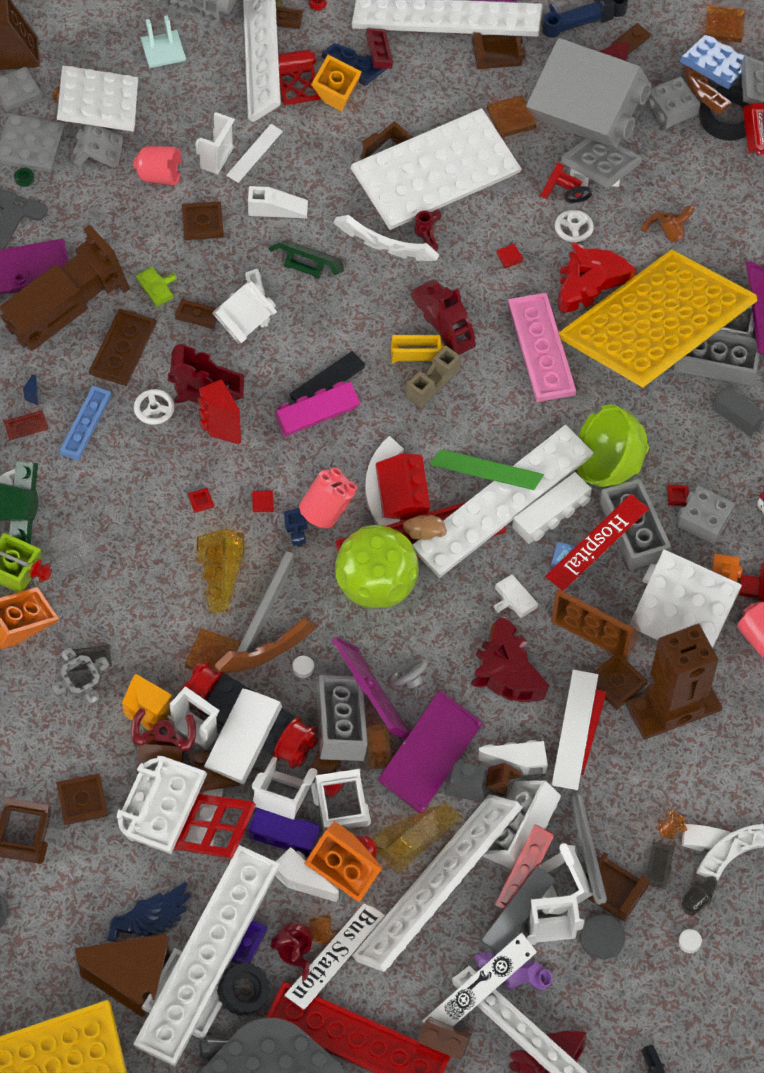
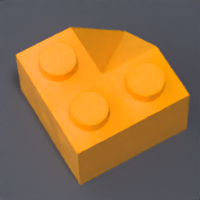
M327 55L311 85L325 104L342 112L357 86L362 72Z
M135 674L122 701L124 715L133 721L138 709L144 708L146 713L141 720V724L145 729L151 730L159 720H167L166 717L168 715L171 716L170 703L172 702V695Z

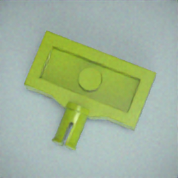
M152 266L136 275L137 281L156 307L173 299V294L167 286L169 283L177 280L173 272L163 278L158 275Z

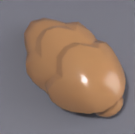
M419 515L403 523L404 530L413 539L429 540L436 536L443 537L447 533L445 523L435 515Z

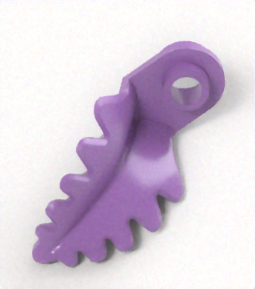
M484 952L476 954L477 967L485 966L498 953L494 952L493 956L490 952H486V955ZM527 961L504 982H506V989L512 990L522 983H528L537 990H545L552 984L553 977L548 969L537 962Z

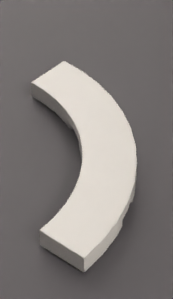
M349 215L336 217L333 222L351 237L356 235L363 239V244L378 250L386 249L388 253L404 259L409 256L415 257L416 261H436L439 257V254L427 243L413 244L385 237L361 225Z
M390 436L382 442L374 453L368 466L365 482V496L368 509L375 524L384 526L400 522L399 519L383 518L375 467L377 462L404 452V448Z
M764 824L747 826L722 838L706 854L696 873L717 882L725 867L734 858L749 850L764 847Z

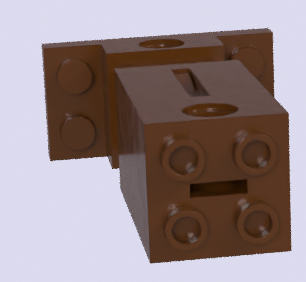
M91 225L84 229L87 237L85 238L86 241L76 248L78 255L62 267H59L57 264L53 265L0 306L2 313L0 318L6 324V329L11 335H16L17 341L23 348L27 346L30 351L38 348L88 309L86 303L104 290L108 294L113 289H120L123 293L130 290L114 250Z
M699 623L659 638L650 673L655 683L647 686L646 694L626 701V706L644 740L722 711V706L711 687L719 659Z

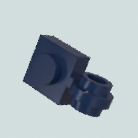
M299 508L284 511L287 533L294 532L291 534L293 546L301 547L302 544L306 543L304 531L300 532V530L308 529L307 520L301 514Z

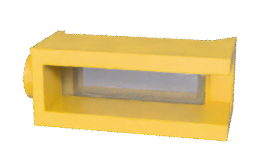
M392 335L391 363L394 364L398 361H433V358L445 347L444 343H441L440 335Z

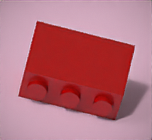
M222 379L199 388L200 397L198 402L200 408L198 411L201 416L199 423L202 430H207L210 437L235 444L241 443L240 410Z
M402 453L375 464L383 518L410 519L426 514L431 507L421 454Z

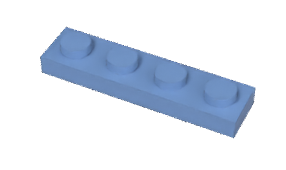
M92 386L60 449V455L77 461L80 460L112 397L110 391Z

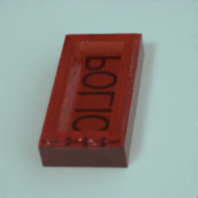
M43 410L3 421L9 440L49 430Z

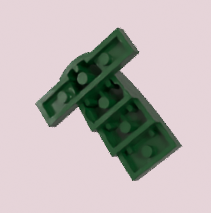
M16 461L14 485L0 482V521H10L9 535L31 544L32 524L38 509L36 490L38 463Z

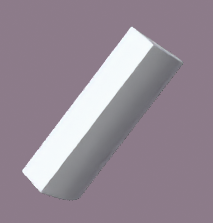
M242 689L204 767L244 785L282 708L281 703L254 691Z

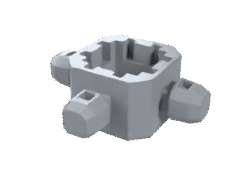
M71 648L62 651L65 663H68L62 666L61 676L63 681L59 680L52 686L55 694L61 695L69 688L74 696L80 697L86 694L85 698L90 704L98 702L99 695L97 690L94 689L99 686L101 680L98 672H103L109 667L107 659L101 657L96 659L95 663H92L88 656L81 655L77 657ZM81 664H86L94 679L92 682L76 689L67 673Z

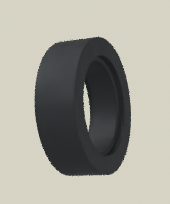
M719 86L714 88L723 97L742 108L751 105L743 101V89L740 87L731 86L727 89ZM702 102L699 118L702 127L707 133L715 138L726 141H734L746 137L744 121L734 125L721 123L713 117L711 108Z

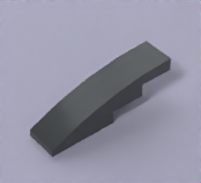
M537 865L481 941L497 953L502 951L531 912V899H541L555 881V878Z

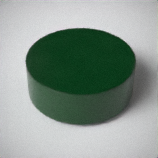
M20 168L14 174L16 184L21 187L30 186L34 182L33 171L28 168Z

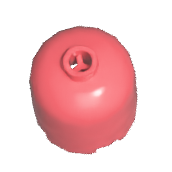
M145 146L140 150L138 156L134 158L133 166L139 178L144 182L177 185L180 178V172H177L178 164L182 163L181 152L177 147Z

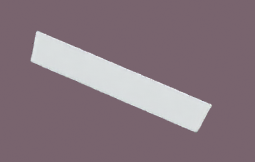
M270 124L226 176L239 183L283 131Z

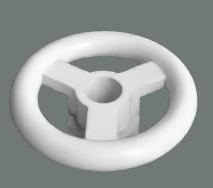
M579 210L565 211L555 221L557 234L568 242H582L591 236L594 229L592 219L586 213ZM587 223V231L579 236L578 230L583 224ZM561 225L568 227L572 231L573 236L565 234L561 229Z
M159 389L144 391L136 398L134 403V412L138 419L152 425L167 421L172 416L175 408L172 397L167 392ZM154 395L166 399L168 406L160 405ZM148 397L150 403L147 409L141 413L140 404L143 399Z

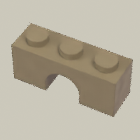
M445 346L433 358L432 365L426 374L419 371L406 384V398L422 408L460 371L461 356Z

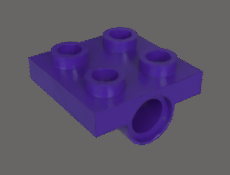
M252 920L231 962L235 964H241L242 962L251 963L268 931V927Z

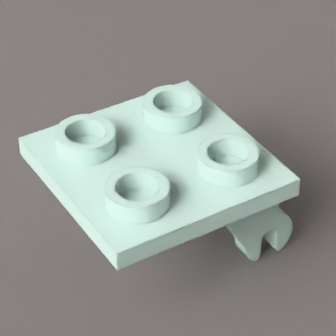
M168 15L164 16L166 33L153 36L150 19L146 20L148 36L140 37L149 68L186 61L177 30L171 31Z

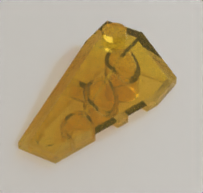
M225 528L197 536L198 563H203L204 572L201 573L202 580H207L208 587L205 595L210 614L228 611L244 555V533Z
M447 802L440 804L423 813L384 828L372 839L377 846L376 852L399 874L457 823L462 816Z

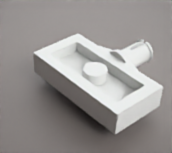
M513 574L495 585V589L502 597V601L494 605V609L498 613L509 607L522 618L538 607V603Z

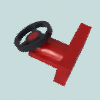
M558 162L540 197L547 199L553 187L557 184L568 190L565 193L566 202L579 203L588 200L592 196L591 189L581 186L582 181L563 172L564 165ZM585 191L589 192L586 196L582 197ZM568 196H573L574 198L579 199H569Z

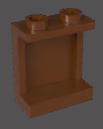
M473 32L472 34L477 69L522 66V59H525V48L521 47L523 43L522 36H481L480 32Z
M603 852L601 857L597 856L607 901L598 906L625 922L647 890L650 879L644 875L640 879L608 860V854ZM585 873V875H586V877H587V879H588V882H589V884H590L589 876H588V874ZM593 895L587 898L595 903Z

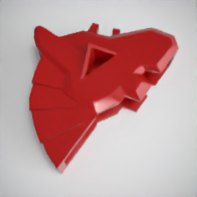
M573 242L572 249L574 252H569L570 261L568 266L561 267L559 271L560 274L566 275V277L560 278V284H563L557 299L559 311L565 314L578 310L579 303H582L584 307L594 305L593 298H596L603 290L628 282L634 277L636 268L627 262L625 258L613 253V251L585 249L582 245Z

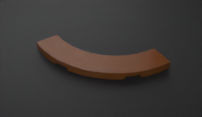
M684 65L686 81L695 95L718 114L727 110L731 102L707 84L706 76Z
M303 618L285 632L274 644L269 642L256 648V652L247 653V651H228L215 664V667L218 671L233 673L263 665L297 645L312 633L317 626L313 621Z

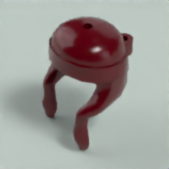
M286 923L280 928L276 938L271 940L270 947L278 950L280 958L285 963L303 967L302 981L307 979L310 962L303 959L302 956L311 949L312 933L303 923Z

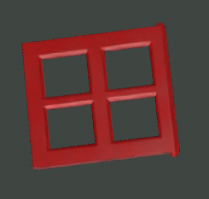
M198 793L173 850L233 858L256 806L255 802ZM201 804L217 806L211 822L195 819ZM227 807L243 810L237 825L220 823ZM191 826L208 828L201 844L185 841ZM217 829L233 832L226 848L210 845Z

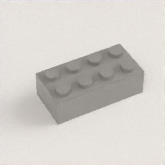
M716 332L676 362L674 371L753 386L760 353L757 352L756 339Z
M641 479L602 489L599 501L606 517L630 494L649 508L644 515L616 540L630 571L658 563L663 550L671 552L669 540Z
M319 675L315 694L320 759L364 761L368 744L363 691L354 677Z

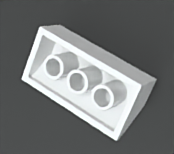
M546 780L515 781L506 799L519 802L522 809L482 856L512 869L534 824L543 828L548 826V822L557 807L561 795Z

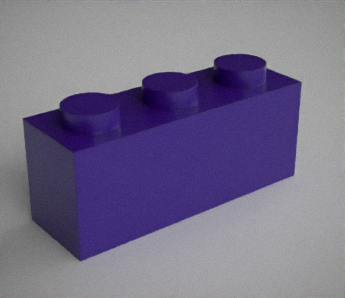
M257 808L248 832L249 839L285 850L291 847L295 852L300 851L304 856L309 857L319 840L320 826L310 820L302 821L296 819V817L293 820Z

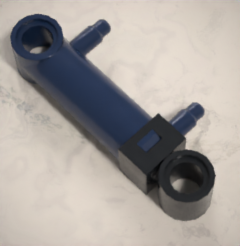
M594 0V3L561 13L551 3L549 4L550 12L544 16L543 34L554 38L563 31L600 20L603 23L613 20V16L622 17L627 12L628 0Z

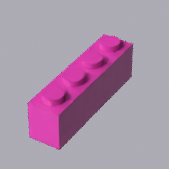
M344 381L333 385V389L328 391L321 389L314 393L315 396L310 398L307 396L301 397L293 405L289 406V403L279 406L274 417L283 437L358 408L361 403L351 381L348 383H344Z

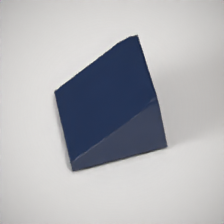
M33 374L23 388V393L26 401L38 405L36 375Z

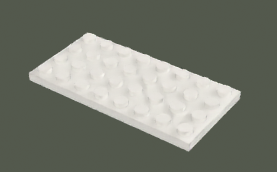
M481 108L355 162L351 165V170L387 227L391 230L414 220L416 214L420 211L432 212L519 173L521 167Z

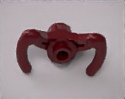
M438 209L432 212L420 211L415 216V234L423 238L425 243L437 252L438 245L433 236L434 223L441 218V212Z
M139 708L134 715L131 724V736L134 744L142 746L146 742L157 740L172 742L181 751H189L192 748L196 737V723L192 714H187L185 717L188 725V737L186 739L177 732V728L174 725L175 722L166 719L159 720L155 723L153 729L140 734L139 726L146 711L144 708ZM161 727L167 728L165 735H163L164 732H161Z

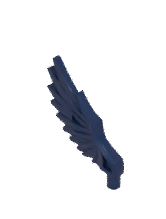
M184 882L163 896L159 892L149 899L138 900L130 912L113 917L107 940L116 942L119 932L129 934L133 932L138 936L143 935L147 937L149 934L156 935L157 931L163 933L165 931L163 927H173L172 922L181 920V917L177 915L187 911L186 907H179L190 898L189 893L182 895L188 886L187 882Z

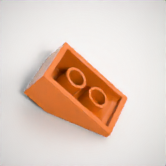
M38 587L0 598V650L15 646L59 621L58 616Z
M335 821L324 832L304 863L358 902L362 900L383 868L353 833Z

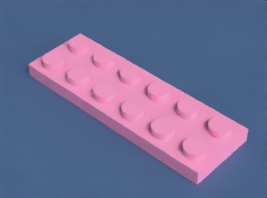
M547 293L508 299L509 311L536 402L575 396L576 388Z

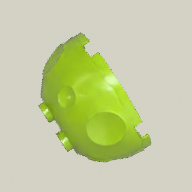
M612 404L601 406L603 410L597 414L592 413L584 422L578 434V437L594 453L576 471L585 482L600 487L623 484L638 474L643 465L645 455L649 451L645 429L638 419L626 409Z
M384 525L361 527L343 542L337 553L335 561L337 583L342 592L351 601L360 606L373 609L397 605L412 592L417 582L419 565L415 549L406 536L393 528Z

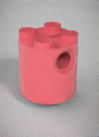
M333 467L331 470H322L299 504L300 512L311 524L325 529L332 528L355 496L357 486L343 476L342 471L338 468Z
M764 602L753 603L743 610V618L739 621L737 629L764 660Z

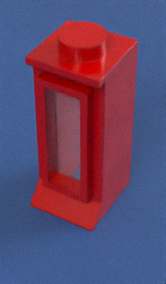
M753 103L743 107L748 153L756 152V155L759 156L764 155V103Z

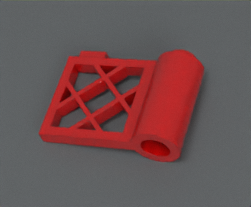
M307 49L278 54L279 84L283 105L321 100V97L311 85V82L316 77L313 64H316L315 53H311V50ZM310 72L311 78L308 81L300 77L302 73ZM289 75L294 79L290 84L282 81L281 76ZM296 81L304 84L301 91L293 87ZM309 87L315 91L316 95L308 96L304 94V91ZM289 90L297 94L293 99L286 98Z

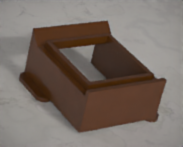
M394 121L381 133H373L363 141V151L360 159L372 156V153L389 139L393 140L396 144H400L414 137Z
M5 797V805L0 818V857L37 864L44 862L48 847L47 842L44 840L51 817L49 805ZM11 811L41 816L33 847L3 842Z

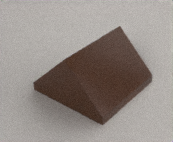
M151 740L142 746H138L137 769L141 763L144 764L151 759L157 758V756H164L183 763L184 751L179 750L172 742Z

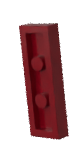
M367 28L366 38L373 68L392 69L393 59L385 29Z

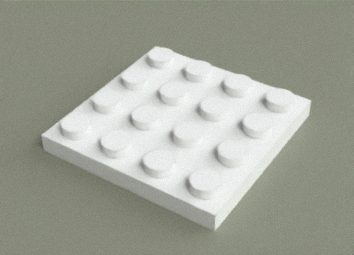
M62 65L57 120L134 132L138 77Z
M663 550L629 625L633 626L637 631L659 640L660 637L699 623L713 648L742 585L667 550Z

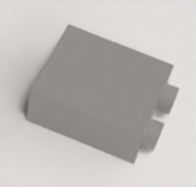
M558 38L526 107L538 121L617 149L621 138L627 140L632 134L635 125V119L632 115L637 104L643 105L647 101L651 91V84L638 65Z

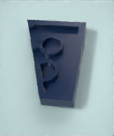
M336 43L322 52L323 59L330 55L361 71L358 82L364 86L368 85L386 70L373 68L370 55L366 57L356 54L355 50Z

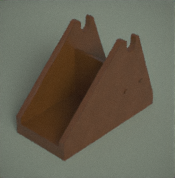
M0 0V70L40 67L38 36L12 0Z
M167 934L75 948L76 961L82 978L138 1016H145L146 1013L142 1007L149 994H151L152 1000H155L161 972L170 957Z

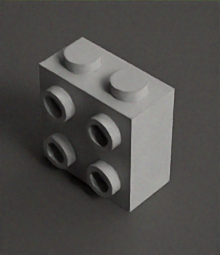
M681 76L652 88L646 101L647 107L654 112L657 121L662 123L665 129L697 116L700 108L699 100Z
M698 486L695 492L691 491L686 499V503H688L686 507H681L678 512V528L715 545L730 520L736 503Z

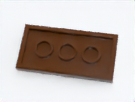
M119 308L89 370V375L127 386L157 324V320Z

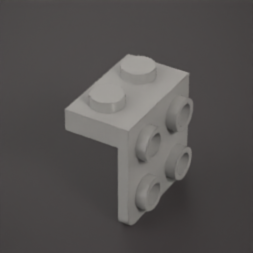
M86 125L83 129H79L76 135V139H78L77 145L73 151L75 155L73 163L82 165L91 157L113 168L119 165L123 143L121 135L104 127Z

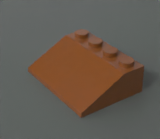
M559 589L556 591L552 623L613 655L618 652L627 660L638 642L639 631L633 626L626 625L615 617L599 611L596 607L580 601L575 596H571Z

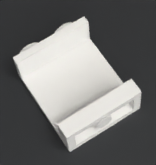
M248 281L212 312L237 343L245 341L247 335L270 315L277 312L274 308L276 307L275 303L269 297H264L261 293L263 291L256 282Z

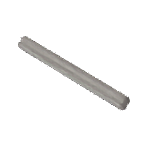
M577 794L571 796L570 801L595 903L600 905L601 903H606L607 897L581 795Z

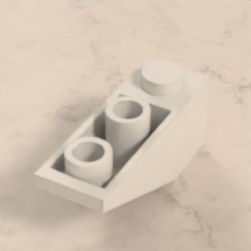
M249 186L248 216L307 218L308 200L270 187Z
M530 740L520 744L509 742L500 746L489 744L480 747L478 751L479 761L491 765L506 763L524 776L546 774L548 763L544 741Z
M290 847L276 861L280 863V867L275 876L286 887L334 902L339 899V888L304 863L307 859L300 851L295 852Z

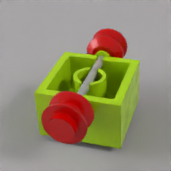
M6 533L2 534L0 537V585L18 593L25 590L31 579L39 577V582L43 583L50 578L52 569H50L49 563L45 566L42 565L41 549Z

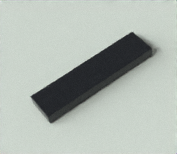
M351 351L292 391L290 398L296 403V400L301 397L307 396L310 398L315 396L314 393L321 389H326V391L333 389V385L342 381L345 382L364 369L365 363Z

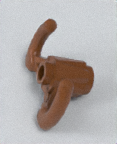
M686 206L678 214H672V212L665 214L664 211L655 212L644 221L641 230L646 232L650 225L658 220L667 239L671 242H676L685 236V229L682 223L694 213L695 208L694 206Z

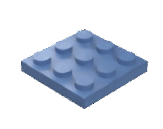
M705 35L682 56L680 62L729 89L742 77L741 60L745 55L739 54L732 50L731 47L716 41L715 38Z

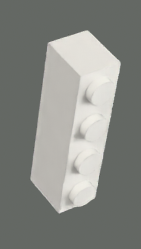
M574 472L513 518L512 528L528 544L534 540L538 541L548 529L553 530L564 517L569 518L572 516L575 509L580 505L582 507L585 506L591 499L592 488Z

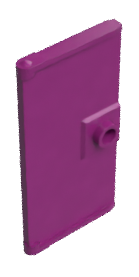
M63 238L0 250V294L19 292L53 265L57 264L59 267H62L69 260Z
M752 261L746 262L749 290L757 295V302L752 305L757 352L764 355V268Z
M339 637L333 638L331 640L332 643L337 647L353 672L354 679L363 693L369 697L380 714L389 732L405 739L410 732L365 663L357 646Z
M439 690L377 781L407 803L413 810L423 814L447 778L453 764L457 763L483 723Z

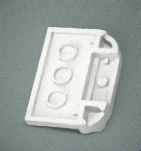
M157 756V758L151 759L144 764L141 763L137 771L139 774L122 811L118 810L117 819L121 832L128 840L132 842L137 841L171 854L207 773L170 758Z

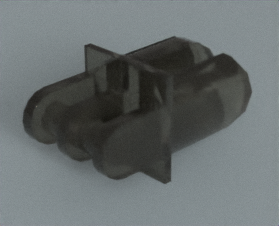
M714 876L707 877L701 884L695 881L694 886L683 897L682 910L684 913L693 916L700 912L707 904L711 903L712 894L717 884V879Z

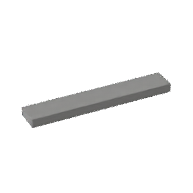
M285 552L237 652H251L294 564L293 553Z

